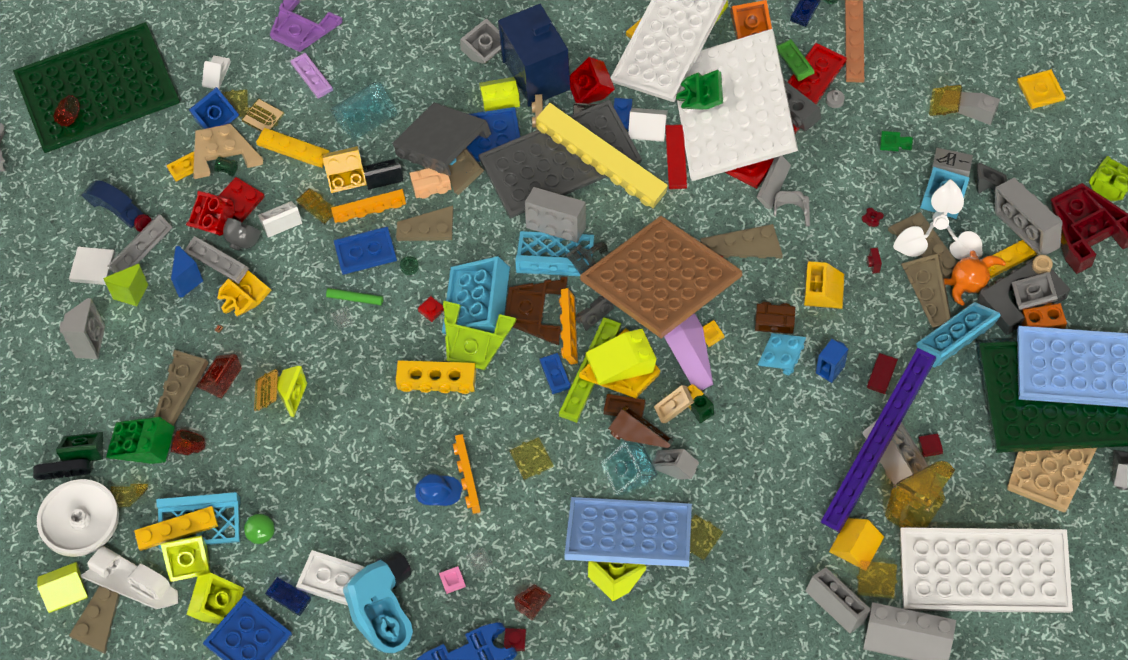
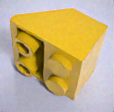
M358 146L322 154L331 193L367 185Z
M808 261L804 306L842 309L844 273L828 263Z

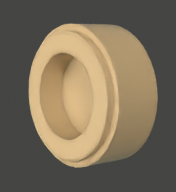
M1046 255L1036 256L1032 263V268L1037 274L1050 272L1053 266L1052 260Z

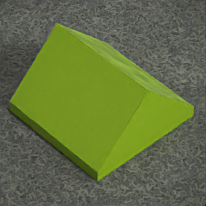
M139 264L103 278L114 300L133 306H138L148 287V282Z

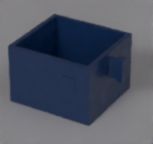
M541 3L498 20L502 62L507 65L512 76L515 78L517 85L527 100L528 107L532 106V102H535V95L542 94L544 101L570 90L568 48Z

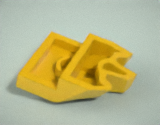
M248 270L239 284L228 278L220 287L217 299H226L221 307L223 313L227 314L235 309L234 313L238 317L258 306L271 292V289Z

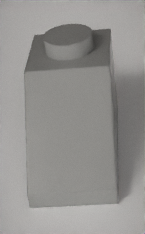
M685 449L658 450L650 468L677 479H692L699 462Z

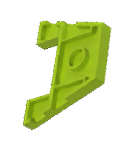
M443 301L447 361L475 363L477 369L486 370L517 319L499 314L495 332L489 333L457 325L461 305Z

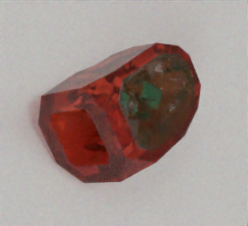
M73 95L63 98L55 109L53 115L55 122L61 126L71 125L77 118L80 110L78 99Z
M176 430L170 452L187 456L192 453H199L204 450L206 442L204 437L187 430Z

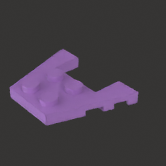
M283 0L270 36L271 39L298 52H301L342 23L341 17L328 12L322 21L317 24L292 12L299 4V0Z

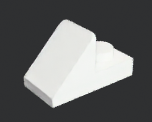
M213 55L211 62L205 61L202 87L211 89L217 87L220 89L231 63L229 58Z

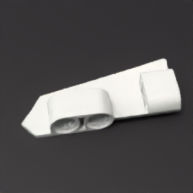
M105 546L100 547L88 561L89 570L81 575L83 579L154 609L178 604V591L170 587L165 577L143 564L137 566Z

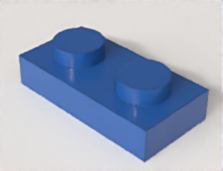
M614 98V109L626 131L629 132L632 99Z
M558 353L540 358V364L552 395L570 389L571 385Z

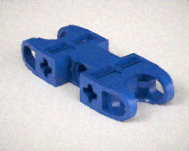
M499 622L484 625L466 633L465 637L468 644L448 653L443 644L425 652L416 660H439V657L441 660H486V658L487 660H513L517 656V651L514 647L506 649L497 648L493 645L494 639L505 631L503 623Z

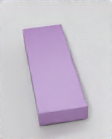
M306 53L290 61L291 65L318 99L333 91L332 86Z

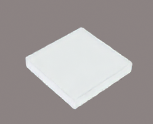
M78 247L69 276L70 282L106 285L103 278L110 275L111 270L108 265L114 260L115 251Z

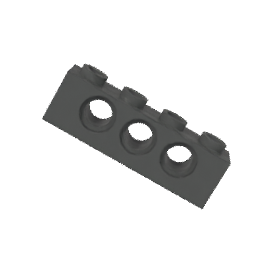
M784 80L792 122L797 128L800 127L802 130L807 131L821 120L820 107Z

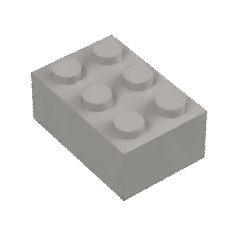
M533 187L525 201L526 228L578 243L586 228V202Z

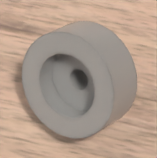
M832 90L827 94L826 103L831 108H840L844 104L845 96L841 91Z

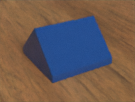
M217 87L189 109L194 120L202 129L229 124L239 116Z
M176 246L171 280L178 296L183 297L203 282L196 262L180 246Z

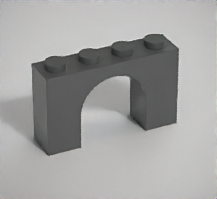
M1034 259L1029 260L1021 269H1014L1006 278L1001 277L991 287L983 288L979 293V304L1000 313L1001 316L996 321V324L1006 335L1018 329V326H1022L1025 318L1011 302L1008 292L1013 289L1012 282L1040 275L1032 268ZM1051 268L1050 274L1058 301L1052 302V304H1058L1067 299L1070 288Z

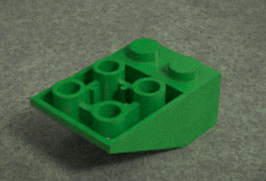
M161 417L116 422L106 458L149 464L165 463L175 427Z

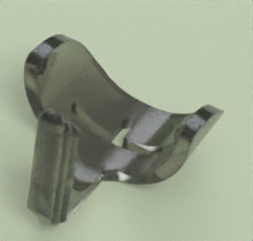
M604 241L597 243L589 250L579 244L565 254V256L581 275L596 264L591 254L599 250L600 254L608 253V248ZM577 251H579V252L583 255V257L587 260V262L589 263V265L586 264V262L583 260V258L580 259L581 256L579 255V253H578Z

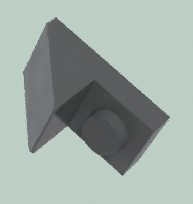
M982 163L977 164L978 193L988 188L995 190L997 186L1007 182L1005 174Z

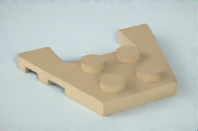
M231 124L195 131L194 179L210 176V169L207 161L242 154L247 168L262 165L263 158Z

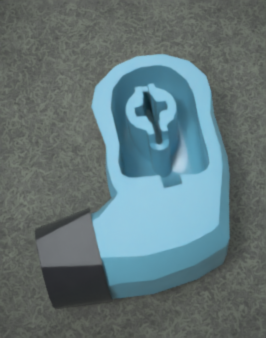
M398 551L382 556L375 563L367 565L343 587V593L352 621L374 648L385 653H396L403 650L409 644L413 633L410 620L400 608L398 600L392 592V589H396L411 576V568L408 561Z

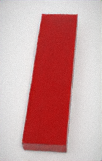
M666 125L669 189H687L683 125Z

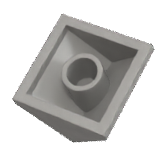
M1050 272L1012 282L1019 311L1058 301Z

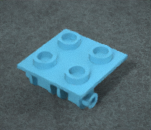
M772 333L758 365L781 368L783 373L789 376L794 372L795 364L798 363L801 350L804 349L803 344L806 337Z

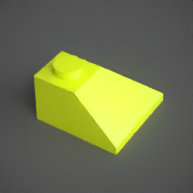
M302 366L284 369L281 376L277 377L278 394L291 417L295 416L307 386Z

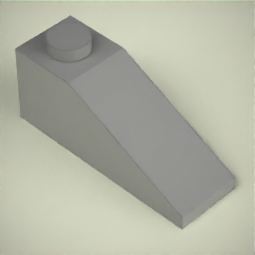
M946 91L939 106L991 125L1000 99L984 93Z

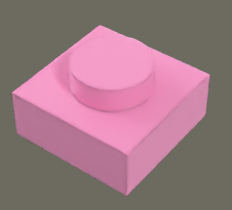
M458 566L439 573L446 594L466 587Z

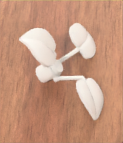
M951 179L932 195L931 203L936 212L932 216L933 222L930 223L926 234L924 235L921 227L911 226L899 234L893 245L895 250L907 256H920L928 247L925 238L929 236L933 227L939 230L946 228L955 240L950 245V252L956 259L961 260L970 257V251L972 250L976 252L978 258H981L983 255L982 241L975 232L965 231L957 238L949 226L947 213H959L964 204L960 188Z

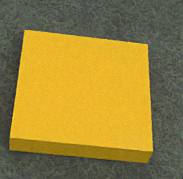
M1052 69L1020 77L1017 80L1031 109L1064 101L1066 98Z

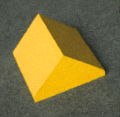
M848 518L829 552L866 571L884 536L868 519Z

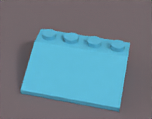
M492 257L451 267L446 301L461 305L457 325L489 333L495 332L499 314H505L510 267L500 257ZM443 320L442 333H443V334H446L445 325H444V320Z

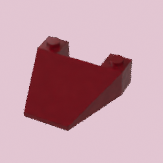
M1083 183L1051 198L1050 202L1053 213L1062 220L1061 246L1064 258L1076 274L1093 265L1097 254L1091 246L1110 236L1113 237L1123 250L1128 247V213Z

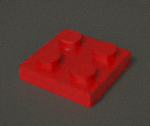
M237 177L219 194V197L233 201L235 211L233 218L240 222H243L265 198L262 192Z

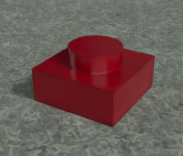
M878 247L870 248L869 256L866 257L867 266L871 267L872 274L880 273L882 262Z
M505 628L504 648L514 647L516 651H525L526 629Z

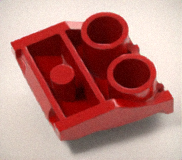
M198 191V196L186 226L219 236L223 235V227L227 218L233 219L235 213L233 201Z

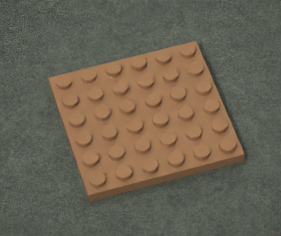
M660 216L582 273L580 279L662 339L742 277V270Z

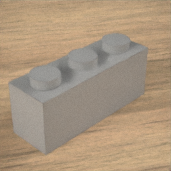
M826 567L812 576L805 590L850 634L864 624L871 611L863 601Z

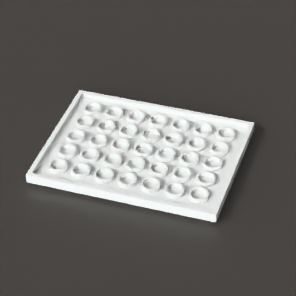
M773 29L701 50L688 76L698 72L701 75H705L718 69L722 74L723 103L710 109H682L681 105L684 101L677 100L681 125H683L685 150L691 180L695 181L798 151Z

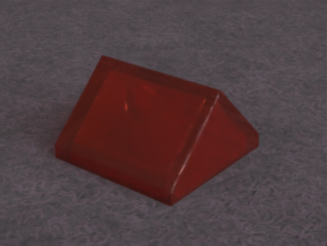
M237 355L216 356L196 387L222 399L242 369Z

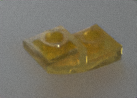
M310 188L296 199L297 203L324 224L333 217L331 208L334 206L324 201L320 194Z

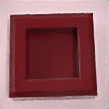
M938 433L918 438L923 457L943 454Z

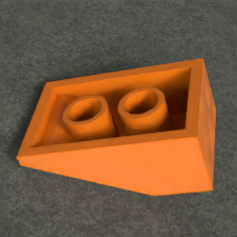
M767 0L731 7L730 12L736 39L772 29Z

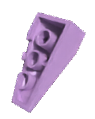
M694 313L665 335L664 338L689 382L702 391L713 385L704 330Z

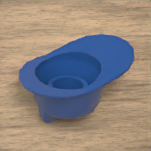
M430 474L421 479L416 485V498L424 505H452L460 499L462 485L454 477Z

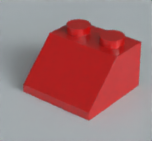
M588 57L569 75L570 90L577 106L603 100L615 90L605 63L592 57Z

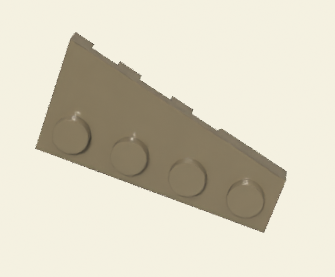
M467 147L456 157V162L453 165H448L451 172L449 179L457 195L462 193L485 171Z
M773 224L700 238V242L718 255L723 256V258L737 256L739 258L776 257L782 259L783 257Z
M938 254L901 264L934 330L952 318L940 256Z
M177 350L173 352L174 359L168 369L169 376L167 381L164 382L163 396L159 399L154 416L163 418L173 426L209 364L204 358Z

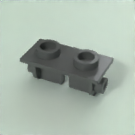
M599 296L598 299L590 304V309L586 307L575 318L579 324H583L586 331L614 309L613 304L603 296Z

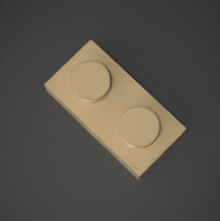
M542 94L535 95V102H532V113L536 115V117H532V127L536 128V130H538L536 118L543 111Z
M681 385L657 403L654 408L661 423H667L693 404L694 401L687 386Z

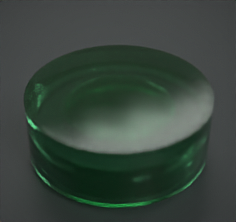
M412 256L404 257L400 261L402 273L405 275L415 274L419 269L418 260Z

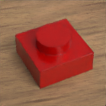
M432 296L418 307V312L431 322L444 311L443 305Z

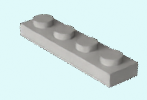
M158 214L108 265L109 269L113 273H117L138 264L173 227L161 214Z
M195 236L184 250L188 255L238 284L249 269L246 265Z

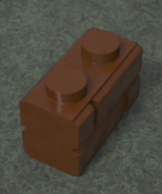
M762 302L757 304L755 331L793 334L796 307L787 303L772 305L770 302Z

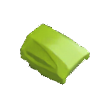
M1107 156L1089 181L1093 191L1110 201L1123 200L1128 192V167Z

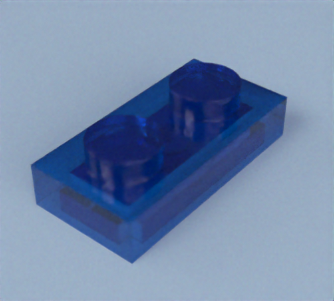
M800 0L791 15L790 21L807 27L821 0Z
M278 577L265 593L267 597L298 616L303 613L312 600L310 596Z

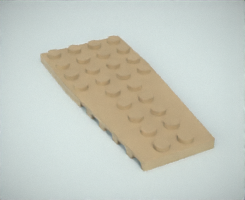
M1097 448L1018 452L1007 490L1061 512H1066Z

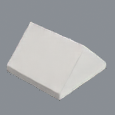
M631 108L628 133L630 138L664 142L668 110Z
M292 201L258 215L268 238L302 224L298 208Z

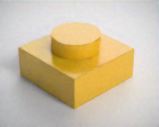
M714 320L703 326L705 342L708 347L725 338Z

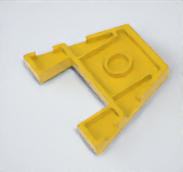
M625 328L619 335L629 332V330ZM588 364L580 372L579 377L599 385L590 364ZM655 364L653 373L600 386L637 398L660 375V369Z

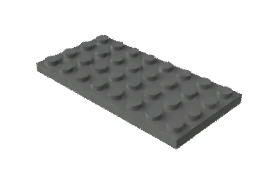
M610 99L570 116L635 163L639 164L642 162L641 156ZM539 130L478 155L510 219L525 213V201L533 187L565 196L607 177L605 174L601 175L592 165L585 164L578 155L571 154L562 144L554 142L551 136L546 133L543 134Z

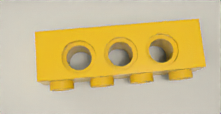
M398 360L396 372L398 390L403 392L420 390L424 393L430 391H439L441 393L457 391L462 394L475 392V363ZM415 376H420L419 379H413ZM434 377H440V378L437 379V380H433V379H432V378H434ZM454 377L459 378L458 380H451Z

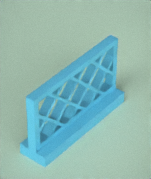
M520 231L515 260L516 273L580 276L592 267L594 235L582 234L578 243L570 241L571 243L564 246L560 242L566 239L542 232ZM532 238L534 241L527 244L523 239ZM544 239H551L553 242L545 245L542 241ZM581 241H590V244L585 247L579 243ZM539 244L542 249L537 252L534 251L532 247ZM555 245L561 248L556 253L551 250ZM576 246L579 251L573 254L569 249ZM528 250L532 255L526 256L522 254ZM544 252H548L551 256L545 257L540 255ZM565 252L570 257L565 258L559 256ZM584 253L588 259L578 258V256Z
M237 492L156 499L158 523L164 521V513H173L178 517L184 515L187 511L194 512L213 506L215 513H217L216 518L220 516L227 523L219 531L216 528H212L217 533L212 539L206 540L203 537L206 545L240 542V496ZM226 508H234V515L229 521L221 515ZM229 525L235 529V537L226 538L222 535ZM205 531L196 533V534H197L196 536H201V535H203V533H204Z

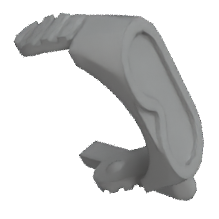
M779 191L775 194L774 216H776L777 209L780 206L794 204L799 206L804 212L805 227L810 226L808 196H804L801 191Z

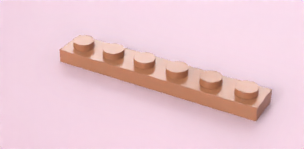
M845 0L846 82H864L863 0Z

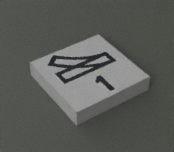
M936 148L932 170L933 167L969 177L973 155Z

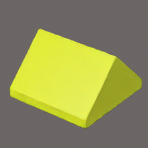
M202 535L161 543L170 582L210 573L208 549Z
M77 562L37 578V588L49 613L88 598Z

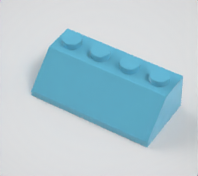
M974 302L917 342L916 345L919 349L936 356L937 359L932 366L935 368L994 326L1001 315L995 310Z

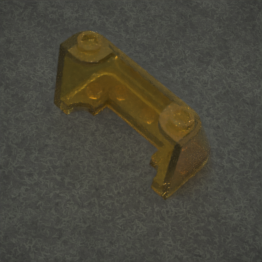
M938 461L898 481L891 491L885 517L900 528H927L945 501L942 489L953 476L955 469L946 461Z

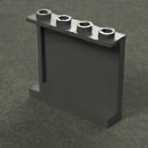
M434 102L392 144L399 158L450 176L451 172L448 165L478 135L488 138L491 132L486 120Z

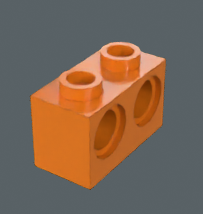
M1049 303L1041 307L1022 310V314L1025 317L1022 326L1066 328L1067 321L1061 303Z

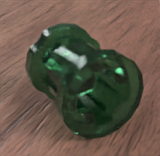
M220 156L216 159L214 165L216 172L228 173L232 177L238 169L237 161L224 160Z

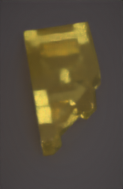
M130 484V487L111 486L110 492L114 496L118 507H130L147 491L148 484Z

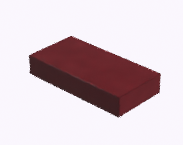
M879 353L867 388L886 394L898 359Z

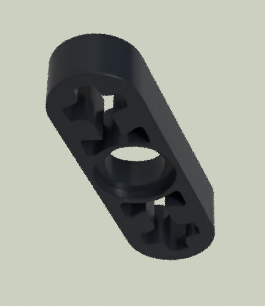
M86 459L38 464L33 467V478L36 480L63 478V476H81L91 473V462Z

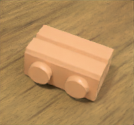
M430 168L410 173L416 198L424 199L432 194H444L448 190H452L449 176L446 174L438 173Z

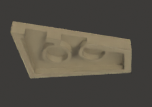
M453 206L398 221L397 241L452 240Z
M99 586L69 634L70 638L106 654L107 642L111 634V626L116 614L120 594Z

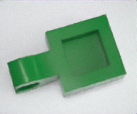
M882 131L880 150L899 152V147L904 150H912L913 137H900V132Z

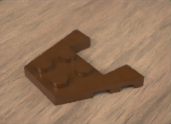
M560 277V280L551 281V279L544 280V283L534 285L529 283L509 287L505 316L517 319L513 328L559 345L561 326L542 325L546 294L561 295V289L567 288L568 277Z

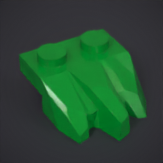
M717 69L705 75H701L698 72L686 77L681 83L685 90L677 93L676 100L684 101L681 105L682 109L703 110L722 104L721 72Z

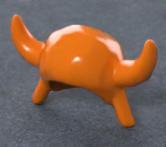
M974 250L970 251V257L961 259L955 265L951 278H944L945 285L954 286L952 289L954 301L964 306L962 294L964 292L979 293L990 280L988 268L993 265L1005 266V261L993 255L980 260Z

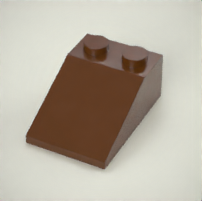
M627 405L620 411L608 428L611 430L610 434L618 440L622 438L625 441L669 448L674 441Z

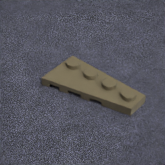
M919 212L890 226L888 231L898 237L905 229L911 226H919L925 235L930 224L923 214ZM932 229L929 236L925 238L928 247L918 257L923 258L938 254L940 256L943 276L948 278L952 276V271L957 261Z

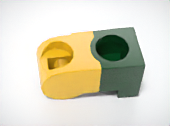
M691 384L687 388L694 403L688 408L694 413L696 419L701 424L714 415V404L700 389Z

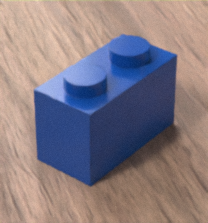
M831 339L819 354L816 374L833 383L845 367L848 348L842 342Z

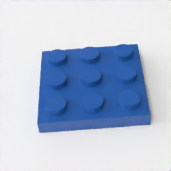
M515 107L469 114L486 120L491 132L488 138L478 135L467 146L478 162H480L479 154L520 137Z
M244 595L207 637L203 645L222 660H271L292 636V633Z

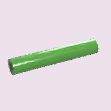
M328 288L326 292V297L380 306H382L384 299L383 296Z

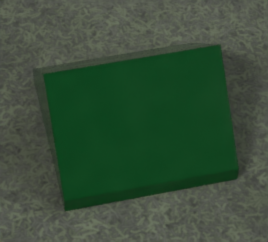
M103 432L64 436L56 448L61 461L78 459L89 461L103 460Z

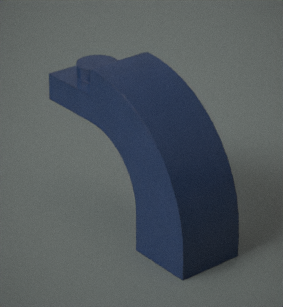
M100 180L93 181L81 194L93 207L102 206L107 208L130 228L134 226L135 218L138 215L144 214L131 203L133 200L114 186Z

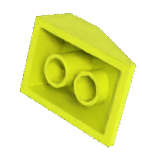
M643 329L625 332L585 354L599 385L653 373L656 363V356Z

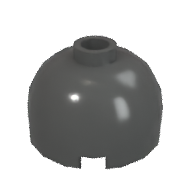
M227 218L223 227V236L230 243L229 247L240 251L241 248H252L258 242L261 231L231 218Z

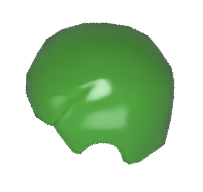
M255 514L249 517L244 525L246 538L254 544L268 542L275 532L274 522L265 514Z

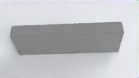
M783 155L774 158L756 197L767 209L773 207L775 194L780 191L791 167Z

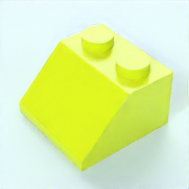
M514 77L479 83L484 111L520 107L519 93Z
M588 561V577L612 601L628 594L646 571L644 564Z
M213 573L198 576L186 615L202 622L220 624L240 601L244 588Z

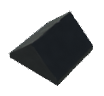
M398 158L362 166L368 190L404 181Z

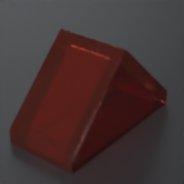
M534 584L515 596V609L530 620H533L551 595Z

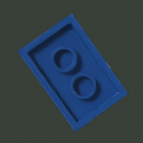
M388 227L333 240L342 275L397 261Z

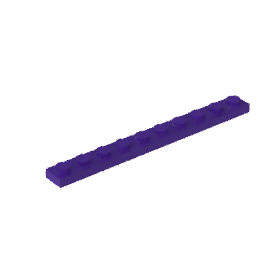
M917 348L821 520L823 525L840 533L936 361V356Z

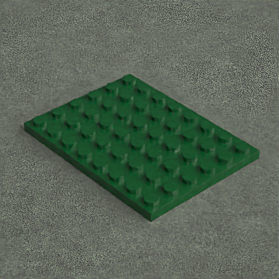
M146 22L13 70L44 153L180 103Z
M1017 341L979 343V354L996 453L1128 446V407L1020 400L1018 396Z

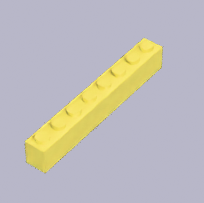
M549 103L536 118V127L541 133L551 136L554 142L565 146L571 154L578 155L585 164L595 167L598 173L601 175L605 174L615 185L622 186L629 195L639 198L645 206L654 208L666 194L667 184L553 104Z

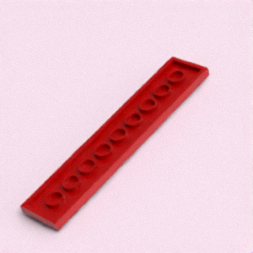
M815 43L805 57L812 66L814 74L800 81L793 74L788 83L817 104L845 65L847 57ZM793 124L794 132H795V134H796L797 131L799 130V128H797V127ZM774 158L726 171L725 173L757 189L766 177Z

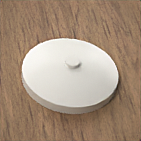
M87 479L72 480L56 487L43 500L37 515L38 532L44 543L58 554L70 557L87 555L105 545L112 537L118 525L119 508L114 496L104 485Z

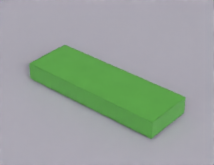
M792 39L777 46L778 54L798 81L814 74L812 66Z

